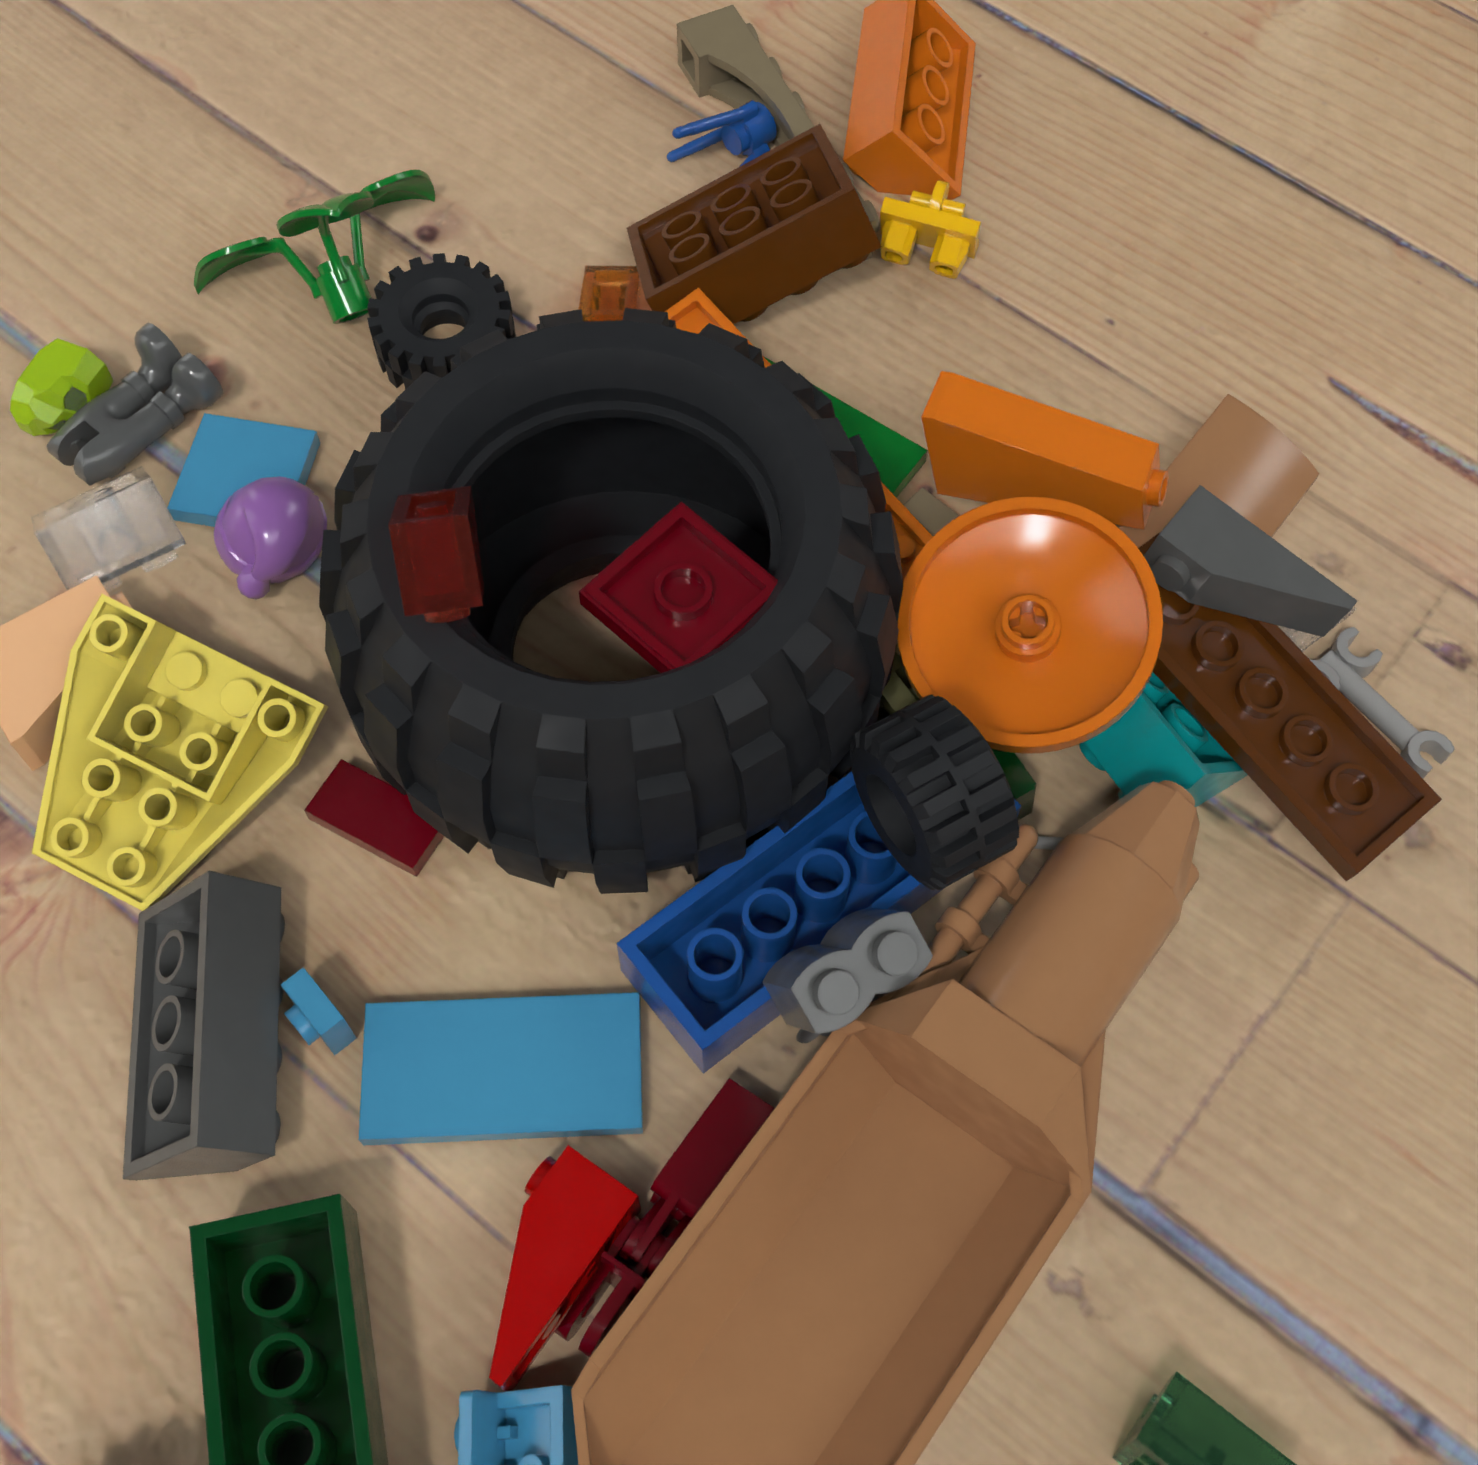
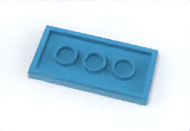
M639 992L365 1003L358 1139L363 1146L643 1134Z

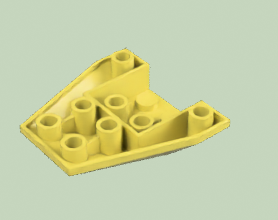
M101 594L70 651L32 854L144 911L162 900L299 764L328 706Z

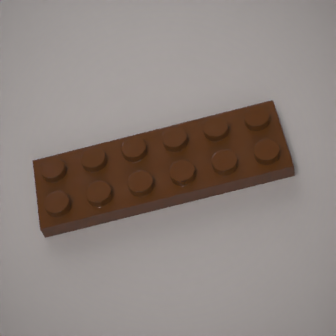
M1160 533L1138 548L1143 556ZM1157 584L1162 603L1163 629L1153 673L1345 881H1348L1362 871L1442 800L1277 625L1188 603L1175 592L1166 590Z

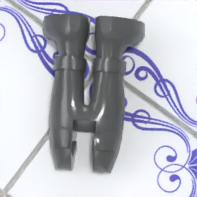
M146 323L136 332L134 338L136 349L141 357V367L138 372L130 371L121 379V383L86 403L65 422L47 444L48 452L62 464L67 466L74 465L75 474L89 486L118 475L130 461L170 429L174 430L184 422V414L192 410L207 408L223 396L221 384L210 369L191 353H186L182 357L172 341L152 323Z

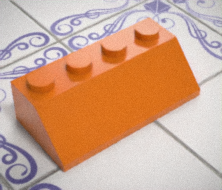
M876 0L864 8L843 161L855 175L862 177L877 192L911 196L914 190L932 195L937 181L941 180L949 182L947 199L953 200L961 195L976 43L934 0Z

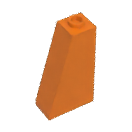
M940 372L921 416L937 494L987 503L1015 497L1054 498L1083 506L1100 514L1115 525L1143 530L1145 529L1152 506L1161 507L1163 505L1168 487L1169 473L1167 470H1160L1158 443L952 372Z

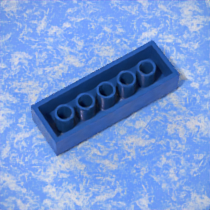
M851 771L829 787L826 791V797L821 804L787 833H784L777 825L747 847L743 859L720 867L617 942L620 969L704 1074L781 1015L763 984V980L772 966L782 957L804 946L820 945L824 936L833 925L855 911L867 908L907 911L912 914L941 890H931L912 877L893 857L878 835L863 806ZM1014 799L1018 816L1022 806Z

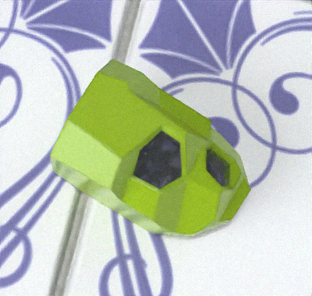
M57 338L37 352L18 378L11 397L10 411L21 430L33 436L52 434L59 430L86 403L109 390L114 380L106 364L89 349Z

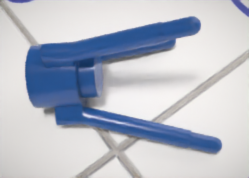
M751 100L737 109L676 127L672 131V135L676 139L696 135L718 127L721 128L670 151L667 154V159L669 162H675L723 141L725 147L733 155H748L746 160L740 165L742 166L770 151L767 144L772 142L777 134L774 118L763 104Z

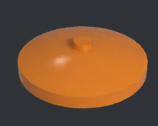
M1015 497L981 505L955 518L940 529L918 553L903 582L898 615V647L906 675L919 699L928 695L940 696L946 699L974 724L991 749L1021 754L1052 752L1073 747L1104 732L1116 723L1140 697L1156 665L1162 640V603L1154 574L1143 554L1122 530L1100 514L1083 506L1054 498Z

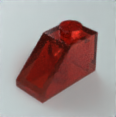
M471 486L398 496L388 526L405 617L424 614L426 622L445 623L469 616L471 614L470 607L483 606L484 594Z

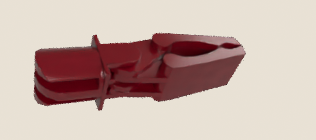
M729 1078L655 1178L650 1188L654 1192L650 1199L654 1206L642 1220L633 1216L607 1253L605 1251L602 1253L601 1266L554 1331L566 1341L573 1338L611 1284L615 1289L591 1322L579 1345L578 1350L589 1358L646 1283L645 1277L647 1276L649 1279L773 1112L774 1107ZM674 1218L680 1223L666 1238L663 1234ZM621 1258V1260H623L629 1265L626 1267L621 1262H619V1259Z

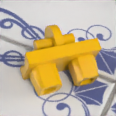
M938 180L932 195L913 190L909 203L885 197L880 210L881 258L884 261L899 265L909 264L915 243L934 248L929 262V270L937 275L956 279L967 257L975 258L979 246L978 235L981 221L963 217L966 204L947 199L949 182Z

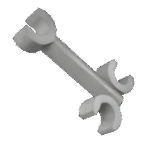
M1355 627L1345 629L1339 634L1328 653L1320 660L1311 661L1351 703L1402 750L1400 755L1424 779L1433 767L1428 761L1423 759L1419 751L1427 752L1434 760L1442 764L1455 750L1452 742L1445 735L1436 731L1425 730L1419 732L1363 679L1374 670L1383 653L1376 649L1367 657L1360 658L1353 655L1348 647L1352 644L1359 631Z

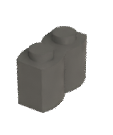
M867 908L855 911L839 920L826 933L820 945L804 946L786 954L768 971L763 984L787 1025L816 1034L828 1033L843 1028L857 1019L869 1006L875 994L893 992L914 981L928 966L933 954L910 912Z

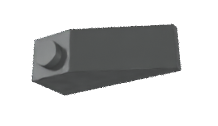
M1199 485L1161 531L1144 555L1154 574L1156 583L1166 590L1175 592L1188 603L1324 637L1357 603L1355 598L1201 485Z

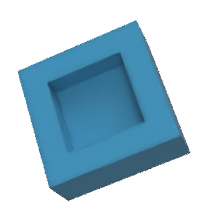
M304 967L281 984L286 994L294 1003L284 1014L308 1045L321 1038L331 1052L336 1055L357 1039L344 1017Z

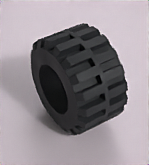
M925 696L858 731L852 736V744L850 745L852 773L863 806L878 835L893 857L912 877L931 890L937 889L939 891L1015 849L1017 838H1019L1018 816L1013 794L1005 773L979 730L959 709L951 705L946 699L940 696Z

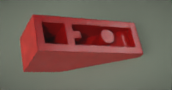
M569 1145L557 1161L551 1156L547 1157L534 1171L524 1190L530 1197L522 1209L489 1379L504 1392L514 1390L601 1266L602 1253L604 1251L607 1253L633 1216L637 1217L641 1212L639 1196Z

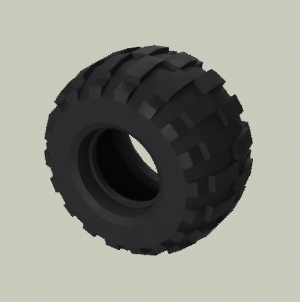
M625 308L623 320L583 321L582 309L539 316L540 324H536L537 331L512 339H507L497 329L460 347V354L451 358V372L441 378L425 371L395 399V402L381 414V432H370L361 452L353 451L335 487L334 522L337 530H323L319 607L326 622L325 652L337 686L358 737L382 778L404 796L407 794L415 814L469 854L476 843L479 842L489 850L492 848L496 863L509 875L554 888L556 878L565 879L567 871L594 874L596 886L601 894L648 892L647 873L685 866L687 874H692L694 881L698 882L708 877L720 867L743 859L746 854V839L753 835L761 838L777 825L784 833H787L821 804L826 797L828 775L831 774L840 780L851 767L850 745L852 744V736L877 722L881 696L891 676L899 632L898 615L903 592L899 541L891 511L885 512L886 499L879 471L859 434L851 438L847 437L838 418H835L832 401L783 361L765 368L761 349L748 344L746 338L708 323L699 334L676 329L675 320L668 319V312ZM680 502H683L778 580L765 604L742 630L719 648L699 659L661 674L626 681L588 682L556 678L535 672L513 661L514 645L518 630L524 617L537 603L553 591L572 581L599 574Z

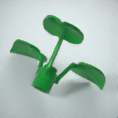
M408 170L370 184L360 192L339 195L325 201L322 205L305 206L281 217L277 221L276 226L279 234L285 237H293L318 228L329 261L317 266L320 277L317 279L289 247L284 238L278 237L268 240L266 237H258L223 247L203 257L198 262L195 270L194 287L199 295L202 289L211 281L240 264L271 253H280L308 284L314 299L323 297L333 324H340L368 314L369 298L372 297L365 283L370 278L364 262L360 213L380 205L402 200L423 199L434 202L435 191L428 174L421 170ZM350 218L354 265H352L349 256H339L329 228L330 223Z

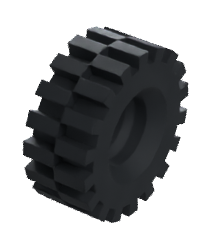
M445 253L433 254V263L424 265L421 257L409 260L410 270L404 272L397 266L389 271L391 284L389 285L380 280L374 288L377 299L369 298L367 309L370 317L367 320L378 362L383 373L387 371L389 381L396 388L404 383L406 390L425 371L441 378L451 372V358L460 354V347L497 329L507 339L516 337L508 290L505 291L503 280L498 274L491 277L489 266L480 261L474 268H471L469 257L457 254L455 262L450 263L446 262ZM440 324H457L464 327L458 334L449 338L433 339L424 336L429 329Z

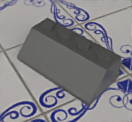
M208 871L139 913L123 1164L124 1180L137 1181L236 1172L275 1156V1144L278 1140L281 1126L280 1116L276 1110L277 1074L282 1062V1049L278 1043V1016L284 991L281 986L283 981L279 976L280 942L285 931V919L281 913L282 887Z

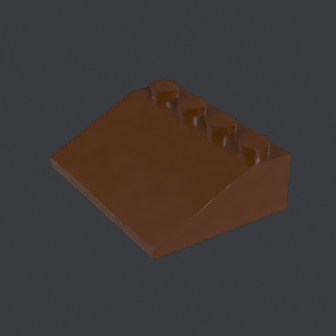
M821 124L810 128L626 228L645 299L652 311L665 312L699 287L733 325L739 321L747 322L756 319L766 311L768 306L789 295H800L809 291L817 284L818 280L841 268L848 269L861 264L871 252L882 247L859 196Z

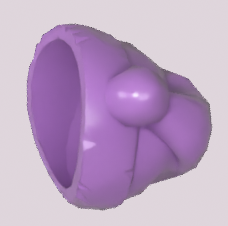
M277 476L257 479L228 497L216 518L214 541L225 565L238 575L236 579L240 593L247 598L257 600L264 597L270 591V584L284 582L305 572L318 558L322 550L323 530H327V516L322 502L319 501V497L309 487L287 477Z

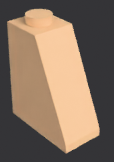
M97 575L0 626V727L9 743L32 771L45 765L50 759L70 651L101 594L110 597ZM122 591L110 597L132 608Z

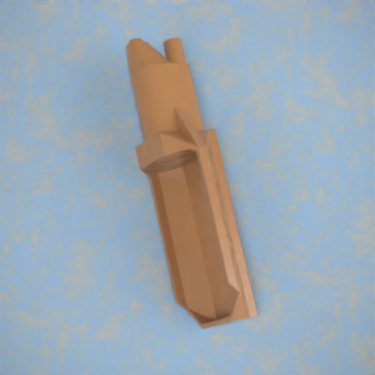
M1167 780L1160 781L1159 783L1153 781L1138 786L1076 831L1063 838L1029 885L1020 880L1017 872L1038 842L1036 829L1028 824L1019 825V838H1017V846L1014 850L973 872L976 881L956 908L948 907L935 923V929L938 933L928 945L933 957L925 970L905 987L871 1002L866 1010L850 1024L831 1032L588 1359L571 1389L578 1465L916 1464L1092 1192L1106 1029L1178 923L1183 902L1199 879V872L1192 863L1200 823L1195 800L1184 787ZM998 897H1001L1012 904L1013 907L991 938L982 933L979 923ZM960 950L968 953V955L952 962Z

